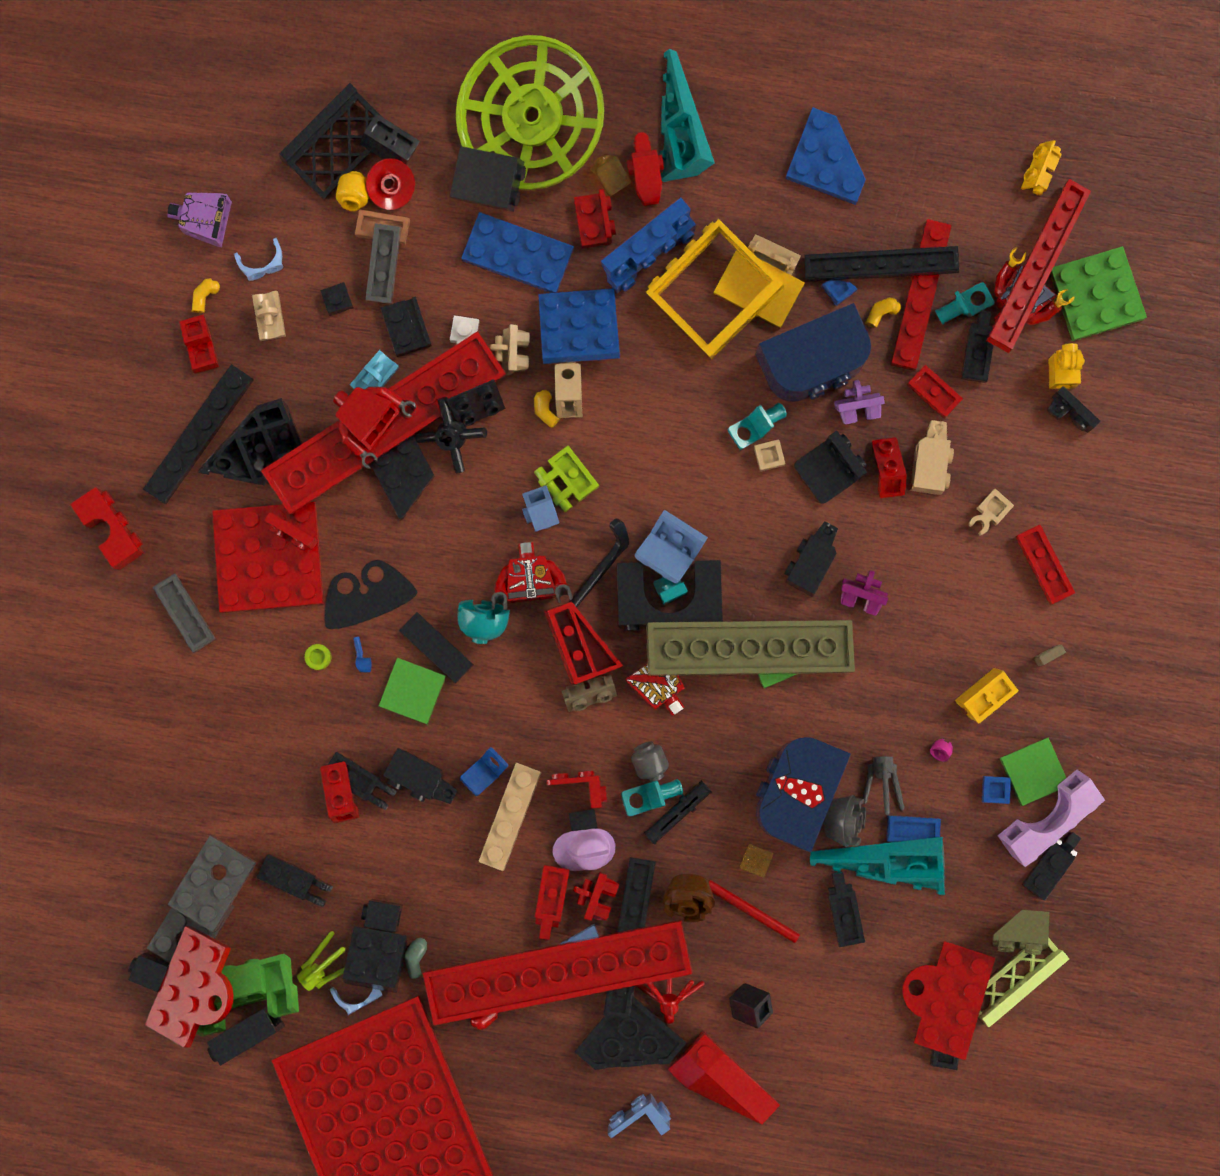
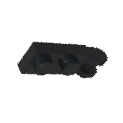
M335 752L328 765L339 762L347 764L352 793L386 810L389 805L381 798L372 795L374 789L377 786L392 796H395L397 791L380 781L381 778L339 752Z
M267 854L257 875V879L322 907H324L326 901L317 895L309 893L312 884L326 892H331L333 888L332 885L316 878V875L271 854Z

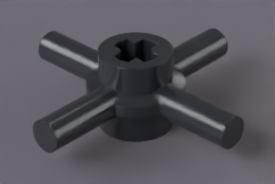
M442 397L437 399L443 423L438 426L435 432L417 433L416 441L417 443L436 442L441 449L450 450L455 473H461L465 471L460 448L464 445L466 439L486 438L487 429L485 427L466 429L462 422L453 420L449 404L446 400L448 398Z

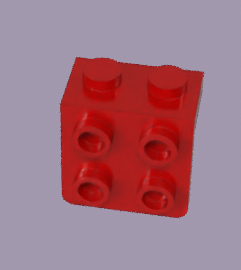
M594 771L578 772V777L569 778L568 773L552 774V780H546L547 785L589 782L591 808H602L603 802H607L606 786H601L600 776H595Z

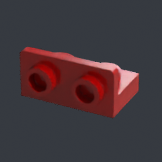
M599 189L598 194L574 197L582 249L612 244V236L616 235L614 220H609L608 211H612L610 195L605 196L604 189Z

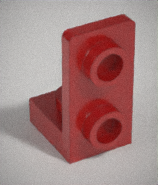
M897 438L872 440V449L879 472V497L887 498L905 495L907 474Z
M339 762L322 766L320 771L328 817L334 824L360 818L358 807L353 802L347 764Z

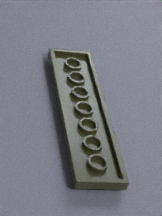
M852 620L650 622L646 624L648 676L855 672Z

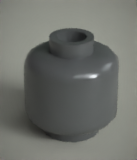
M649 741L634 748L631 761L637 776L641 779H649L650 782L662 779L664 777L663 773L669 767V762L662 746Z

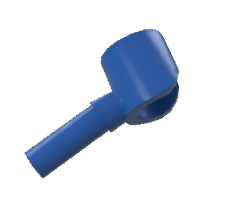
M354 637L357 657L356 667L360 672H371V658H363L360 637Z

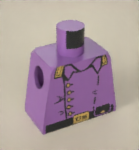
M186 193L183 205L169 204L168 218L179 220V229L184 234L214 246L222 247L232 201L227 194Z

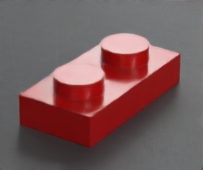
M924 365L907 384L944 419L963 400L958 393L927 365Z
M269 512L264 520L271 525L268 530L280 537L284 533L292 537L291 543L302 550L306 546L313 550L318 542L314 537Z

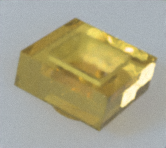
M748 844L739 868L764 878L774 853Z

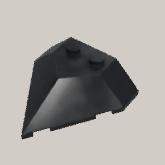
M280 398L257 405L201 466L198 473L209 475V472L224 475V478L263 486H265V483L269 484L261 470L303 444L289 407L284 400Z

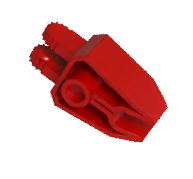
M640 131L634 137L635 153H631V159L627 160L628 174L634 177L636 194L643 206L659 204L662 191L660 170H664L662 154L658 155L657 149L651 150L648 135Z

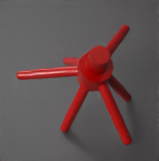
M672 978L666 979V994L664 995L660 994L652 982L647 983L650 989L642 984L636 985V987L660 1003V1011L664 1014V1022L671 1024L674 1022V1014L678 1012V1004L703 987L705 983L701 981L693 986L694 981L690 980L678 996L672 994Z

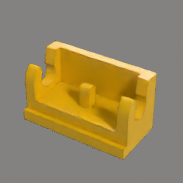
M993 668L955 701L961 708L967 711L966 715L979 724L1014 696L1018 689L1004 671Z

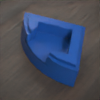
M830 280L821 286L836 306L858 290L852 283L841 280Z

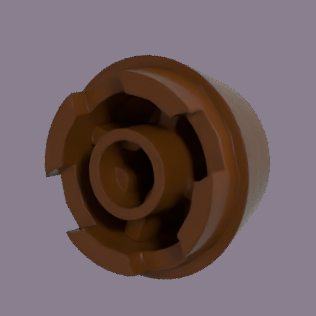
M680 874L673 877L662 900L665 905V913L671 918L674 914L684 917V922L705 920V915L708 913L712 914V908L715 906V900L708 880L696 874Z

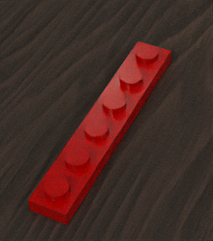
M927 219L919 248L947 247L952 225ZM940 274L912 276L890 365L912 371L917 369Z

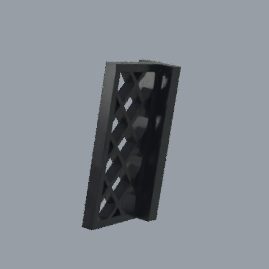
M349 83L279 153L280 159L325 200L338 186L339 178L343 174L353 171L371 153L368 149H365L362 153H351V139L361 140L363 135H351L350 122H366L367 129L368 122L372 121L376 113L380 114ZM357 101L365 108V117H350V108ZM346 112L348 113V117H342ZM336 122H348V135H333V125ZM330 129V135H324ZM319 139H330V153H315V143ZM333 139H348V153H333ZM312 147V153H306ZM301 157H312L313 171H302L295 163ZM315 157H330L331 171H316ZM333 157H348L349 167L345 171H334ZM351 157H357V158L351 163ZM307 175H313V181ZM316 175H331V185L324 192L316 185ZM334 175H340V176L334 181Z

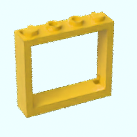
M719 219L715 223L712 221L708 226L706 225L702 230L703 235L697 241L693 239L684 248L685 253L679 259L674 258L666 266L665 269L667 271L661 277L656 276L647 286L649 290L646 292L711 359L785 288L784 284ZM721 234L770 284L707 344L667 304L660 294Z

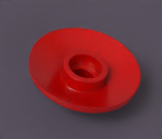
M387 158L376 162L370 168L366 177V191L371 201L378 207L386 210L399 209L406 205L413 196L415 178L411 169L404 162ZM386 179L391 180V186L389 188H386L384 186V182Z

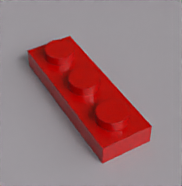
M1040 524L1015 536L1050 605L1075 594Z

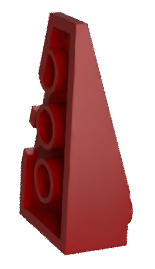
M704 1030L667 1069L687 1089L760 1124H763L780 1106Z

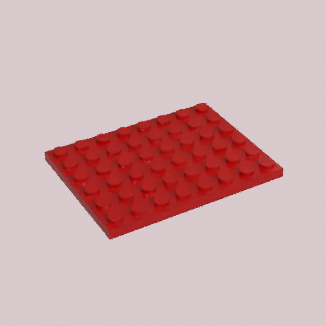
M419 995L271 1060L318 1176H493Z

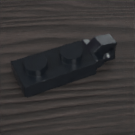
M981 310L978 313L977 323H971L961 379L987 383L994 346L986 341L993 326H989L991 312Z
M1069 831L1063 841L1058 839L1054 845L1044 852L1022 885L1045 901L1075 860L1078 852L1074 849L1081 840V837Z
M842 871L831 873L834 887L828 888V898L838 947L865 943L855 890H853L852 884H845Z

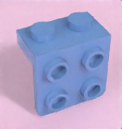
M664 510L648 537L635 553V558L661 574L667 580L679 583L708 537Z
M651 1093L646 1097L642 1094L631 1102L632 1107L625 1113L620 1110L609 1119L610 1123L607 1134L610 1138H613L646 1113L662 1136L670 1130L669 1120H671V1117L669 1115L671 1114L662 1101L657 1103Z

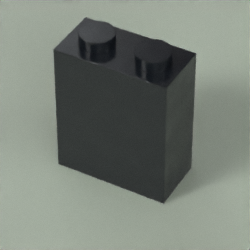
M460 146L450 197L459 201L514 212L515 206H518L520 201V191H518L520 181L524 180L526 174L525 162L516 157Z
M266 1006L208 1041L209 1048H207L211 1059L214 1062L218 1061L221 1066L285 1027V1024L281 1017L274 1018L270 1016Z

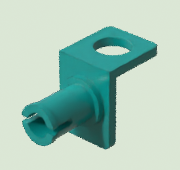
M981 282L962 293L959 291L954 292L956 300L935 311L941 323L945 324V322L962 313L970 318L981 312V310L994 305L995 302L986 284ZM977 291L983 292L986 297L985 302L980 306H975L971 302L972 294Z
M777 403L766 411L760 405L748 417L730 426L727 431L737 447L742 450L763 438L774 427L773 423L785 418L787 413L781 403ZM738 428H747L750 432V438L748 440L740 439L737 434Z
M678 779L659 785L658 781H654L622 791L621 798L626 814L630 817L665 806L664 800L682 795L683 788ZM634 793L639 794L643 799L640 808H633L630 805L629 799Z

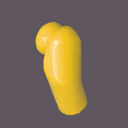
M211 278L204 279L193 292L192 312L205 313L206 297L210 293L216 294L219 292L220 285L218 281H212Z
M891 297L876 302L865 324L869 327L877 328L882 315L887 313L895 315L900 311V303Z
M547 390L537 392L534 397V412L537 417L552 429L560 419L549 410V402L552 399L551 393Z

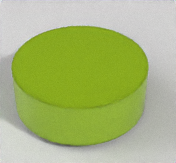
M314 644L305 652V662L314 670L327 668L332 659L330 650L321 644Z

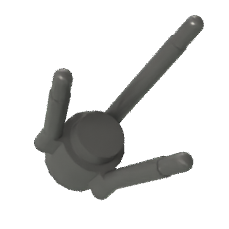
M872 757L873 764H868V775L862 798L864 799L863 804L867 803L875 773V778L882 779L885 814H890L888 778H891V776L899 809L903 811L904 804L897 776V764H893V757Z

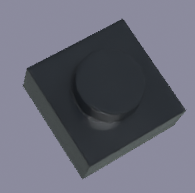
M344 282L320 290L329 316L354 308Z

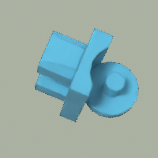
M379 350L351 382L350 386L353 389L356 387L362 389L384 387L400 367Z

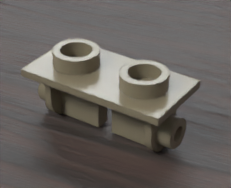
M603 674L589 679V689H585L583 682L567 686L566 690L562 691L568 712L581 711L589 705L598 702L606 703L613 697H616L617 693L611 675L605 676Z

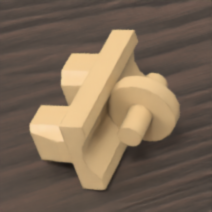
M272 291L266 294L252 295L260 341L286 337L279 292Z
M510 324L509 328L503 330V336H495V344L488 345L491 352L495 354L497 361L502 362V368L506 375L525 371L529 368L528 356L517 355V347L526 348L529 345L530 333L518 330V325Z

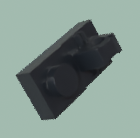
M1064 386L1052 396L1054 400L1047 408V411L1057 420L1066 413H1069V416L1073 419L1072 423L1079 430H1085L1087 433L1100 423V420Z

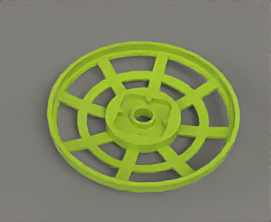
M536 35L514 37L500 42L487 50L468 71L461 85L456 106L457 132L463 147L474 149L467 131V110L482 112V128L487 143L477 150L494 151L497 154L511 156L501 146L513 138L515 141L523 144L520 159L525 162V178L528 168H541L556 161L564 171L558 177L543 182L524 183V178L523 181H520L519 190L548 188L561 183L577 172L593 153L599 141L604 120L603 94L591 66L569 45L553 38ZM538 46L537 61L519 63L509 69L506 68L498 57L517 47ZM548 47L567 54L582 69L573 78H570L560 68L547 63ZM491 63L499 76L489 87L484 102L470 100V92L476 79L484 68ZM535 70L534 84L519 86L513 77L515 74L523 71ZM546 71L558 76L565 82V85L555 93L544 86ZM588 77L596 95L597 119L584 118L583 101L577 88ZM505 83L511 94L507 97L504 106L492 104L496 92ZM570 93L573 94L575 100L576 117L563 115L560 102ZM533 108L537 109L539 113L538 118L533 122H529L527 120L528 111ZM490 114L502 116L505 131L495 138L490 126ZM561 125L574 127L569 140L561 148L554 138ZM581 129H595L588 149L580 160L572 166L566 154L576 143ZM546 143L553 155L542 160L530 161L533 146H540Z

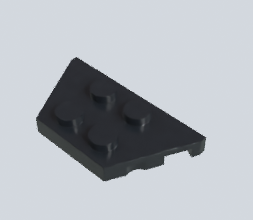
M411 436L377 458L378 461L374 460L370 463L400 521L405 518L411 506L419 499L422 491L435 477L414 436Z

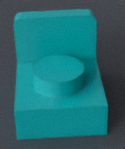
M662 577L653 582L663 605L688 593L684 582L681 583V581L673 583Z

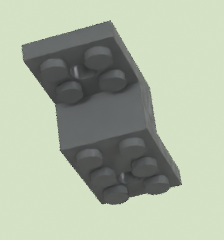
M210 835L169 901L168 905L172 908L147 949L171 962L179 943L178 934L184 930L185 926H192L215 939L235 907L232 905V902L257 862ZM218 864L223 865L226 869V875L222 880L216 879L213 875V868Z

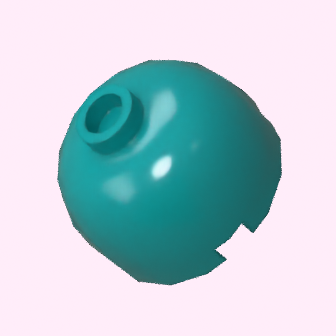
M473 600L461 601L458 604V624L460 630L466 636L472 638V642L487 644L488 640L498 638L506 630L510 610H504L503 605L499 603L495 604V609H492V602L482 600L481 604L473 605Z

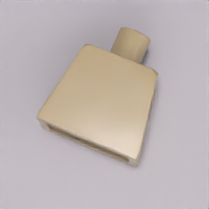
M563 362L555 365V397L558 418L583 417L581 364L576 362Z

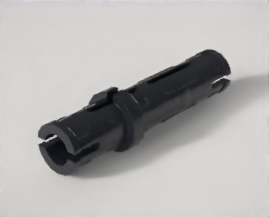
M701 780L685 796L682 794L679 797L680 801L645 831L644 834L655 845L689 812L693 813L696 811L695 807L712 791Z

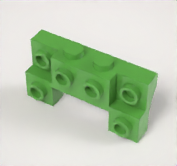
M280 954L261 960L250 959L245 961V964L239 966L229 965L223 967L221 973L229 979L233 988L234 999L232 1008L267 999L268 1014L274 1018L299 1012L297 986L292 981L291 958L287 955ZM219 996L216 997L214 1002L215 1008L217 1010H219L222 1005V1001ZM225 1019L214 1025H200L196 1034L203 1037L226 1031Z

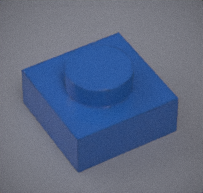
M983 776L982 802L1010 804L1011 778Z

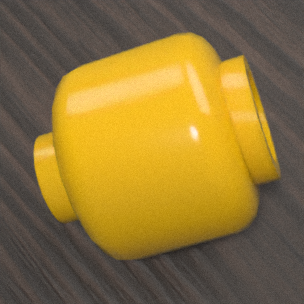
M357 171L343 174L339 178L336 191L338 203L349 211H357L366 206L369 198L366 191V177Z

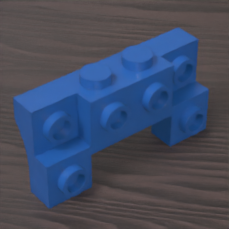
M682 198L674 202L601 260V265L607 275V282L614 288L616 293H619L622 289L624 291L629 290L636 283L637 272L642 268L647 269L656 261V257L662 252L667 253L681 242L684 245L695 236L696 223L690 218L691 209Z

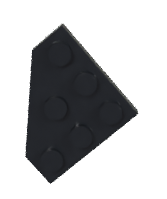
M633 996L629 1020L604 1015L578 1046L575 1053L595 1070L649 1064H670L685 1046L686 1041Z

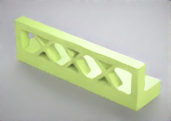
M1049 937L1048 947L1052 953L1045 959L1035 958L1033 954H1031L1030 958L1025 957L1027 954L1025 949H1023L989 978L987 988L991 986V991H986L985 994L990 995V1006L983 1012L980 1011L978 1016L984 1025L992 1026L1069 960L1068 956L1062 950H1059ZM1020 960L1030 961V970L1025 976L1015 975L1016 964ZM1035 962H1040L1036 967H1034ZM1011 969V975L1005 974L1007 971ZM1000 977L1010 978V989L1005 993L995 992L996 981ZM1015 978L1020 979L1016 984H1014ZM995 995L1000 996L996 1001H994Z

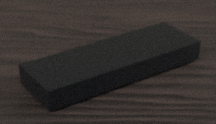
M418 612L399 630L455 683L474 665Z

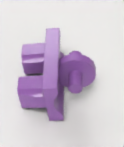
M859 380L853 381V388L844 390L845 397H854L834 401L835 409L839 411L844 424L858 421L856 409L865 408L866 419L881 418V404H885L884 396H880V393L863 395L871 393L870 385L861 387Z

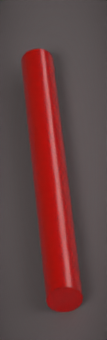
M709 880L713 894L793 943H796L800 936L799 933L714 881Z

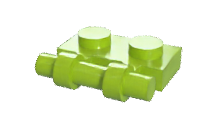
M566 446L548 460V463L553 468L548 474L542 466L534 472L539 479L538 483L541 487L547 486L549 493L553 497L552 501L556 506H560L565 513L573 507L567 500L571 495H574L578 502H580L599 488V484L569 446ZM557 477H560L567 486L562 492L554 483Z

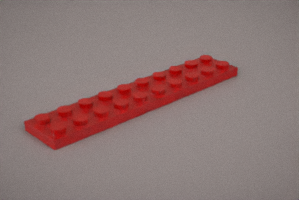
M478 331L388 388L402 397L403 402H414L416 409L406 405L404 408L405 412L412 415V417L405 418L399 412L371 450L365 449L367 453L371 452L379 458L441 418L437 399L442 397L451 398L494 379L496 382L506 375ZM340 420L261 470L290 515L365 467L362 464V458L356 456L343 443L338 429ZM367 456L365 463L367 465L375 460L374 457Z
M678 920L423 972V978L433 1025L691 975L693 971L682 921Z

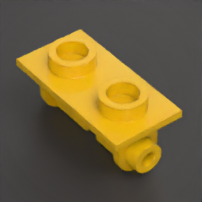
M1055 140L1041 143L1034 150V158L1030 168L1024 174L1022 190L1033 188V193L1036 195H1042L1043 192L1047 191L1052 175L1046 172V169L1051 172L1055 171L1062 155L1060 153L1061 148L1054 146Z

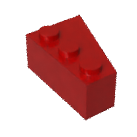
M567 602L544 611L571 684L581 683L623 666L573 602Z

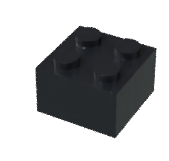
M354 926L342 978L344 983L397 993L408 942L406 935Z

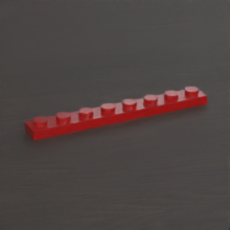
M1071 179L1065 183L986 341L1007 353L1013 349L1091 192L1090 190Z

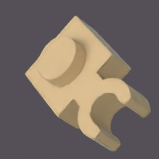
M993 489L976 508L982 514L973 517L968 525L971 527L975 522H980L983 527L978 534L981 536L988 531L990 521L996 526L1014 505L999 491Z

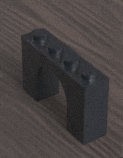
M721 560L694 562L693 600L685 609L675 613L658 611L649 604L644 593L643 564L641 562L617 563L619 627H624V631H639L640 626H646L650 622H723Z

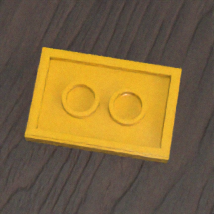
M736 250L714 294L745 309L770 283ZM759 259L784 284L785 288L756 316L781 329L805 282Z

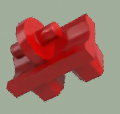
M600 872L593 892L589 891L593 882L589 879H585L582 888L574 886L573 889L574 892L580 894L577 904L584 906L587 897L591 898L584 916L585 919L592 921V918L607 921L611 907L598 902L600 895L603 893L615 897L619 887V883L607 878V874Z

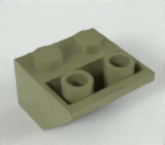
M1021 910L993 935L992 947H998L1000 952H1014V949L1017 948L1025 949L1026 954L1040 955L1041 951H1046L1048 946L1049 912Z

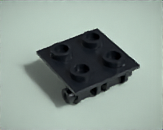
M494 379L446 399L455 420L462 422L465 426H470L478 420L496 415L499 411L506 409Z

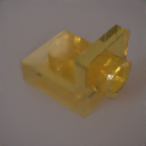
M604 154L594 161L595 165L590 168L592 173L597 175L608 196H612L632 183L617 156Z

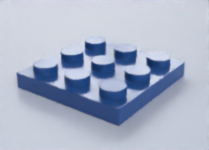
M614 288L538 294L543 364L620 358Z

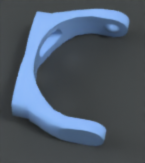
M277 238L273 239V244L276 246V255L264 268H248L242 264L239 254L234 253L239 268L249 281L259 279L265 273H275L283 268L282 250Z
M334 987L330 988L336 1003L346 1010L348 1015L383 996L380 990L372 989L371 994L364 1002L349 1004L340 998Z

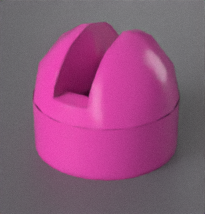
M938 739L932 745L930 754L935 759L946 762L952 755L953 746L951 742H945V739Z

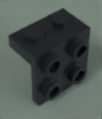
M837 430L829 435L826 441L801 457L794 464L795 470L821 504L830 501L863 478L867 473L865 470L867 465L862 457L854 455L850 449L852 445L849 439L844 434L840 435Z

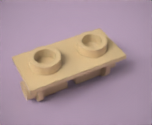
M756 234L748 246V249L757 258L791 276L801 255Z

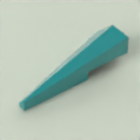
M668 49L664 53V58L667 59V73L663 74V82L666 83V95L662 96L661 134L664 136V150L660 151L664 164V170L661 173V180L663 182L698 176L715 163L678 54L672 49Z
M943 837L810 852L811 866L820 863L832 866L833 871L840 872L842 868L855 871L856 876L895 885L897 881L912 884L913 888L917 890L926 887L936 890L939 895H945Z

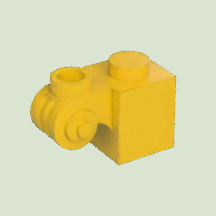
M1078 344L1062 345V350H1057L1048 359L1049 389H1060L1062 386L1066 389H1075L1081 384L1080 370L1085 362L1082 352L1078 349Z

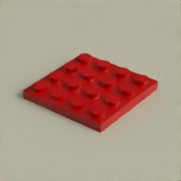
M309 502L291 515L283 504L212 511L220 613L324 604L316 502ZM269 512L314 537L318 541L314 549L312 550L306 546L302 550L291 543L292 537L285 533L280 537L268 530L271 525L264 520Z

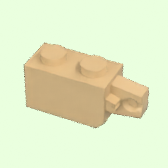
M931 420L926 437L915 446L910 491L941 495L945 488H949L951 475L947 473L948 463H952L954 449L950 448L951 441L947 440V422Z

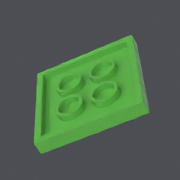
M1123 246L1053 267L1050 276L1056 294L1058 295L1060 291L1068 289L1062 295L1063 300L1069 301L1074 297L1072 303L1062 305V312L1072 341L1136 323L1147 318Z

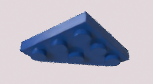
M812 108L785 179L856 205L866 178L837 117Z

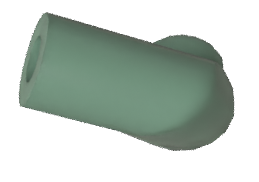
M416 938L404 954L409 978H418L422 975L419 962L427 950V942L423 938Z

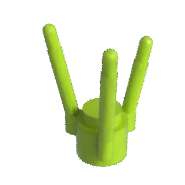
M333 931L329 932L308 961L301 966L302 971L297 974L299 982L308 991H311L314 987L320 989L324 984L344 973L345 967L322 978L325 976L323 970L345 951L344 947L333 953L322 964H313L334 936Z

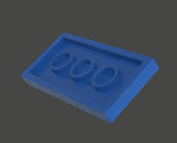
M479 212L461 259L463 262L546 292L557 293L574 246Z

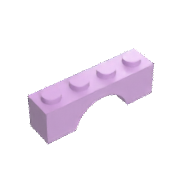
M1075 770L1057 786L1058 800L1050 815L1036 823H1025L1017 819L998 835L1012 857L1024 867L1034 862L1039 855L1054 845L1058 839L1070 829L1076 827L1083 818L1095 811L1105 801L1092 780L1079 770Z

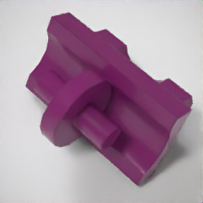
M869 570L867 576L857 573L855 581L843 579L841 584V604L854 608L857 597L867 599L863 611L876 616L882 605L886 606L888 593L870 587L873 586L880 589L882 581L873 579L875 571Z

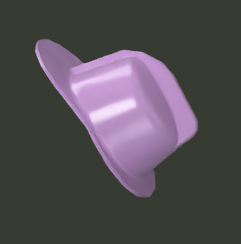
M602 829L567 832L557 838L553 845L555 861L562 868L570 869V871L597 870L611 861L615 853L613 837Z

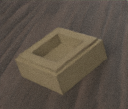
M1058 644L1035 656L1034 660L1038 667L1043 666L1065 654L1066 651L1062 645Z

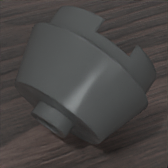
M854 795L833 799L823 822L826 837L845 847L849 845L859 846L861 838H857L862 828L865 829L866 807H861L864 799L856 798Z

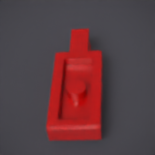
M547 865L543 867L535 912V924L541 925L539 939L550 940L552 927H559L570 869Z

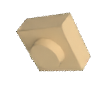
M779 440L754 445L760 472L785 466Z

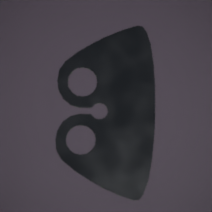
M380 560L371 561L364 566L361 573L363 583L369 589L366 594L360 592L361 585L359 580L352 573H340L332 579L326 599L325 626L328 629H340L365 622L402 606L414 598L418 592L413 584L391 565ZM374 566H378L384 571L383 579L376 583L368 578V571ZM343 578L350 579L353 582V590L349 594L340 593L337 589L339 580Z

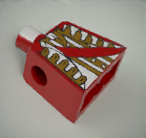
M647 663L625 679L627 684L654 710L664 704L670 714L674 716L685 708L676 696L684 689L679 675L648 676Z

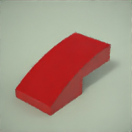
M204 314L179 321L194 374L218 368L219 364Z

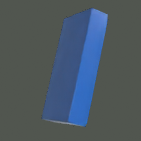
M887 815L886 842L940 837L941 819Z

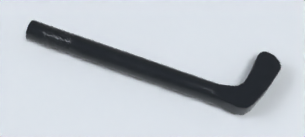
M614 519L609 525L616 538L613 548L575 593L572 600L569 601L573 602L576 607L580 605L611 565L628 547V532L624 522L620 519Z

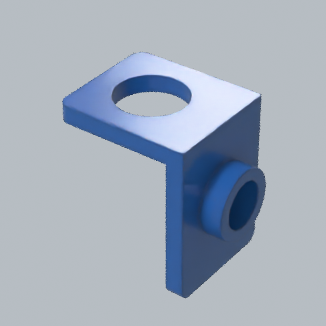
M490 747L474 765L461 775L460 780L475 796H479L505 771L508 764ZM490 757H493L498 762L499 767L491 761Z

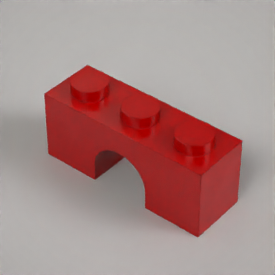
M95 487L72 502L70 506L83 525L90 529L99 523H108L110 536L98 547L111 567L120 570L144 554L140 547L143 543L135 532L131 534L126 525L129 522L121 511L116 512L112 506L115 501L107 490L103 492Z

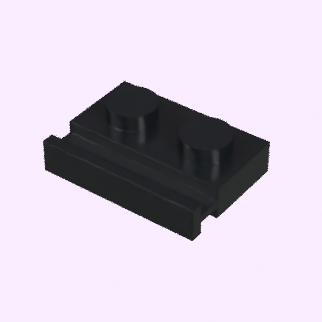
M416 296L406 301L403 300L381 307L397 357L432 346Z

